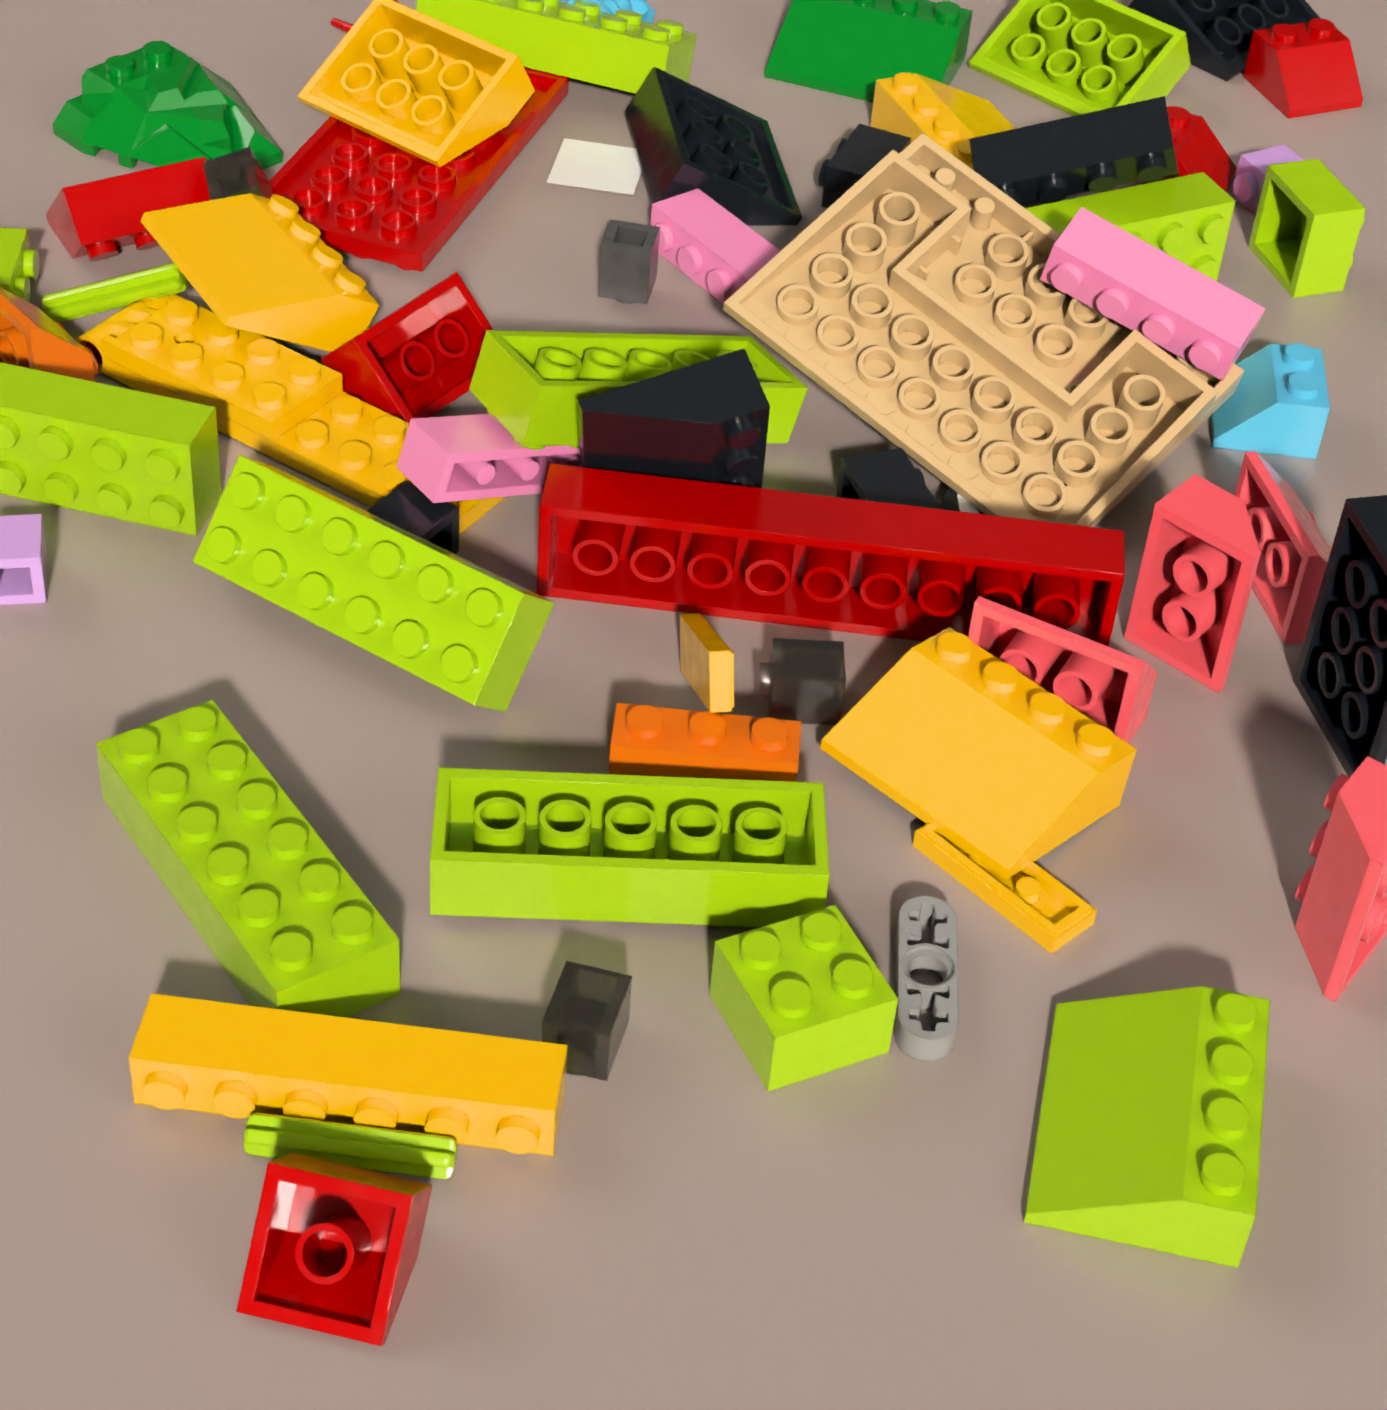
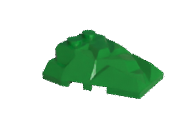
M163 40L148 42L143 48L125 55L109 57L104 63L86 69L81 77L82 95L67 100L53 122L54 135L80 152L95 157L99 154V151L106 149L118 153L119 165L131 169L136 166V159L160 167L205 157L216 190L282 162V151L231 83Z

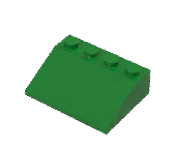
M792 0L766 65L764 77L869 102L874 100L876 80L894 77L898 73H917L950 85L966 58L973 11L960 8L956 3L949 1L936 3L927 0Z

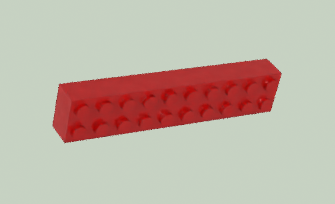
M551 463L549 464L539 505L537 594L555 598L690 614L700 613L701 615L925 641L948 627L968 637L974 602L980 596L1109 647L1125 577L1123 530Z

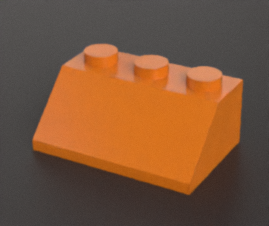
M616 703L610 743L609 774L796 782L802 721Z

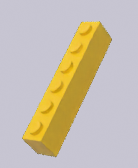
M151 993L129 1055L134 1103L152 1105L159 1109H185L217 1113L236 1119L246 1118L258 1112L450 1136L456 1140L457 1144L504 1149L515 1154L536 1153L553 1156L566 1089L568 1045Z

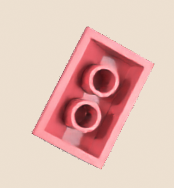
M1256 451L1245 452L1234 495L1245 502L1261 552L1252 590L1283 644L1303 643L1332 546L1328 545L1316 525L1313 514L1307 511L1295 490Z
M1194 474L1155 503L1124 635L1125 639L1217 693L1225 688L1261 555L1244 500Z
M979 596L976 599L968 634L973 643L1004 663L1012 665L1019 673L1050 693L1061 697L1067 704L1099 725L1107 727L1114 735L1128 744L1131 742L1147 717L1157 677V672L1146 661Z
M1368 756L1351 777L1341 774L1332 785L1324 803V809L1332 812L1330 819L1325 821L1320 827L1309 850V855L1317 858L1315 866L1312 865L1307 870L1295 894V899L1302 902L1295 930L1323 995L1335 1002L1387 934V765Z

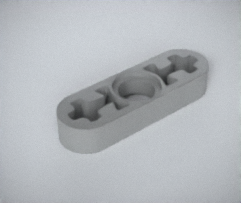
M916 896L905 901L899 910L895 932V994L898 997L894 1020V1038L897 1046L904 1054L920 1061H935L947 1056L953 1049L959 1022L957 915L947 902L933 896ZM921 925L930 926V931L933 934L932 944L921 943ZM920 968L930 969L937 972L943 978V981L934 985H925L915 981L909 973ZM921 1010H932V1031L922 1030V1025L919 1021Z

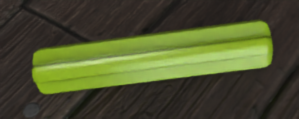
M170 263L46 294L42 298L41 303L44 309L43 312L54 322H63L128 306L137 300L146 298L156 299L184 292L188 287V281L178 269L177 264Z
M258 1112L249 1116L243 1139L245 1152L253 1156L278 1159L290 1153H295L365 1170L444 1180L452 1177L457 1160V1142L450 1136Z

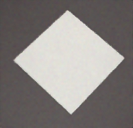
M564 138L546 183L634 195L642 172V165L637 148Z

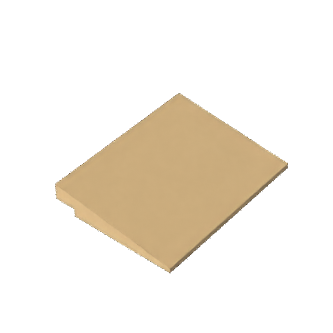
M924 133L919 135L900 154L894 149L889 152L729 297L723 306V310L986 515L1095 527L1234 394L1244 373V370L1234 363L1222 381L1198 369L1193 364L1163 347L1154 344L1134 329L1132 331L1120 323L1105 317L1102 313L1041 280L1040 278L1052 247L1060 237V234Z

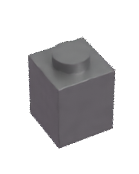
M618 220L610 221L601 244L598 297L615 299L624 304L648 303L657 279L660 227Z

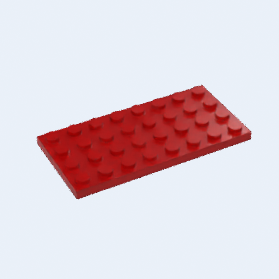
M524 67L535 91L511 123L440 168L330 116L256 195L270 199L273 194H276L294 202L299 207L298 214L306 222L319 229L321 240L334 250L350 253L360 259H373L393 264L403 270L423 272L567 96L569 78Z

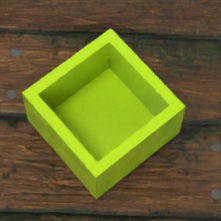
M1319 159L1268 165L1248 248L1293 298L1343 291L1348 271L1353 264V253L1359 231L1364 223L1366 208Z
M836 905L715 941L709 995L768 1092L889 1052L898 997Z

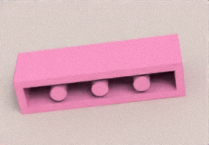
M699 188L653 203L651 206L650 226L660 227L658 253L723 305L729 297L780 252L778 248Z
M1083 207L1080 208L1054 243L1040 278L1059 291L1102 313L1105 317L1120 323L1132 331L1134 329L1154 344L1163 347L1193 364L1198 369L1222 381L1248 344L1266 309Z
M490 414L413 418L410 420L396 468L433 503L543 493L549 464L580 467V449L571 446H545V448L540 450L525 448L516 443L510 432Z

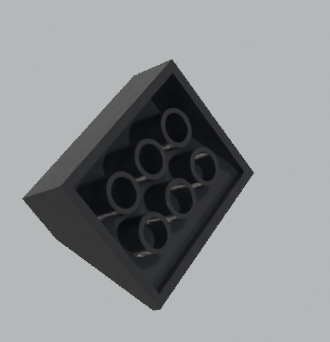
M1133 0L1128 6L1186 32L1190 63L1225 81H1229L1245 71L1254 30L1272 28L1276 24L1294 25L1307 23L1311 19L1320 18L1305 0Z
M653 67L626 109L652 203L699 188L747 226L798 225L802 215L768 121L663 70Z
M1165 96L969 139L974 171L1024 208L1180 177Z
M745 348L578 400L580 467L762 488L770 405Z
M1387 495L1346 499L1293 678L1294 684L1348 777H1351L1367 756L1385 764L1387 758Z

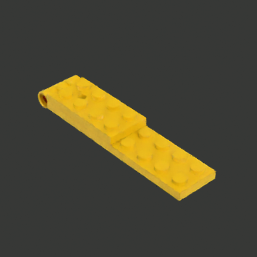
M176 294L156 299L146 298L134 301L76 339L80 345L87 346L94 354L98 364V374L103 373L138 391L216 407L218 431L370 507L405 481L413 484L396 468L409 427L408 422L343 392V374L260 334L224 326L214 312ZM505 497L450 502L459 507V535Z

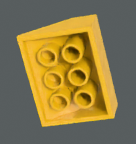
M373 0L297 97L300 102L440 168L508 126L535 90L518 55L396 1Z
M903 72L896 74L894 77L876 80L870 127L910 137L911 143L924 133L971 169H973L969 139L1016 129L989 100L917 73Z
M247 193L144 212L140 221L170 259L177 264L178 269L224 326L332 352L365 331L379 307L376 300L365 289L366 282L345 267L342 263L343 256L336 250L328 247L321 240L319 229L306 222L298 214L299 207L283 196L273 194L269 199Z
M951 627L912 647L823 737L820 746L821 750L926 824L931 823L937 828L936 831L970 854L972 852L979 857L980 862L1006 880L1024 869V865L1030 860L1035 862L1118 807L1137 751L1136 748L1114 735L1110 729L1091 720L1067 704L1061 697L1042 688L1019 673L1015 667L1004 663L973 643L969 637L958 633Z

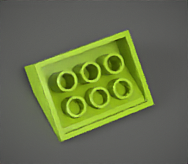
M1019 0L968 62L970 68L1073 116L1162 96L1166 97L1191 66L1186 32L1113 0Z
M1197 986L1057 1003L1054 1012L1024 1223L1238 1268L1257 1210L1270 999Z

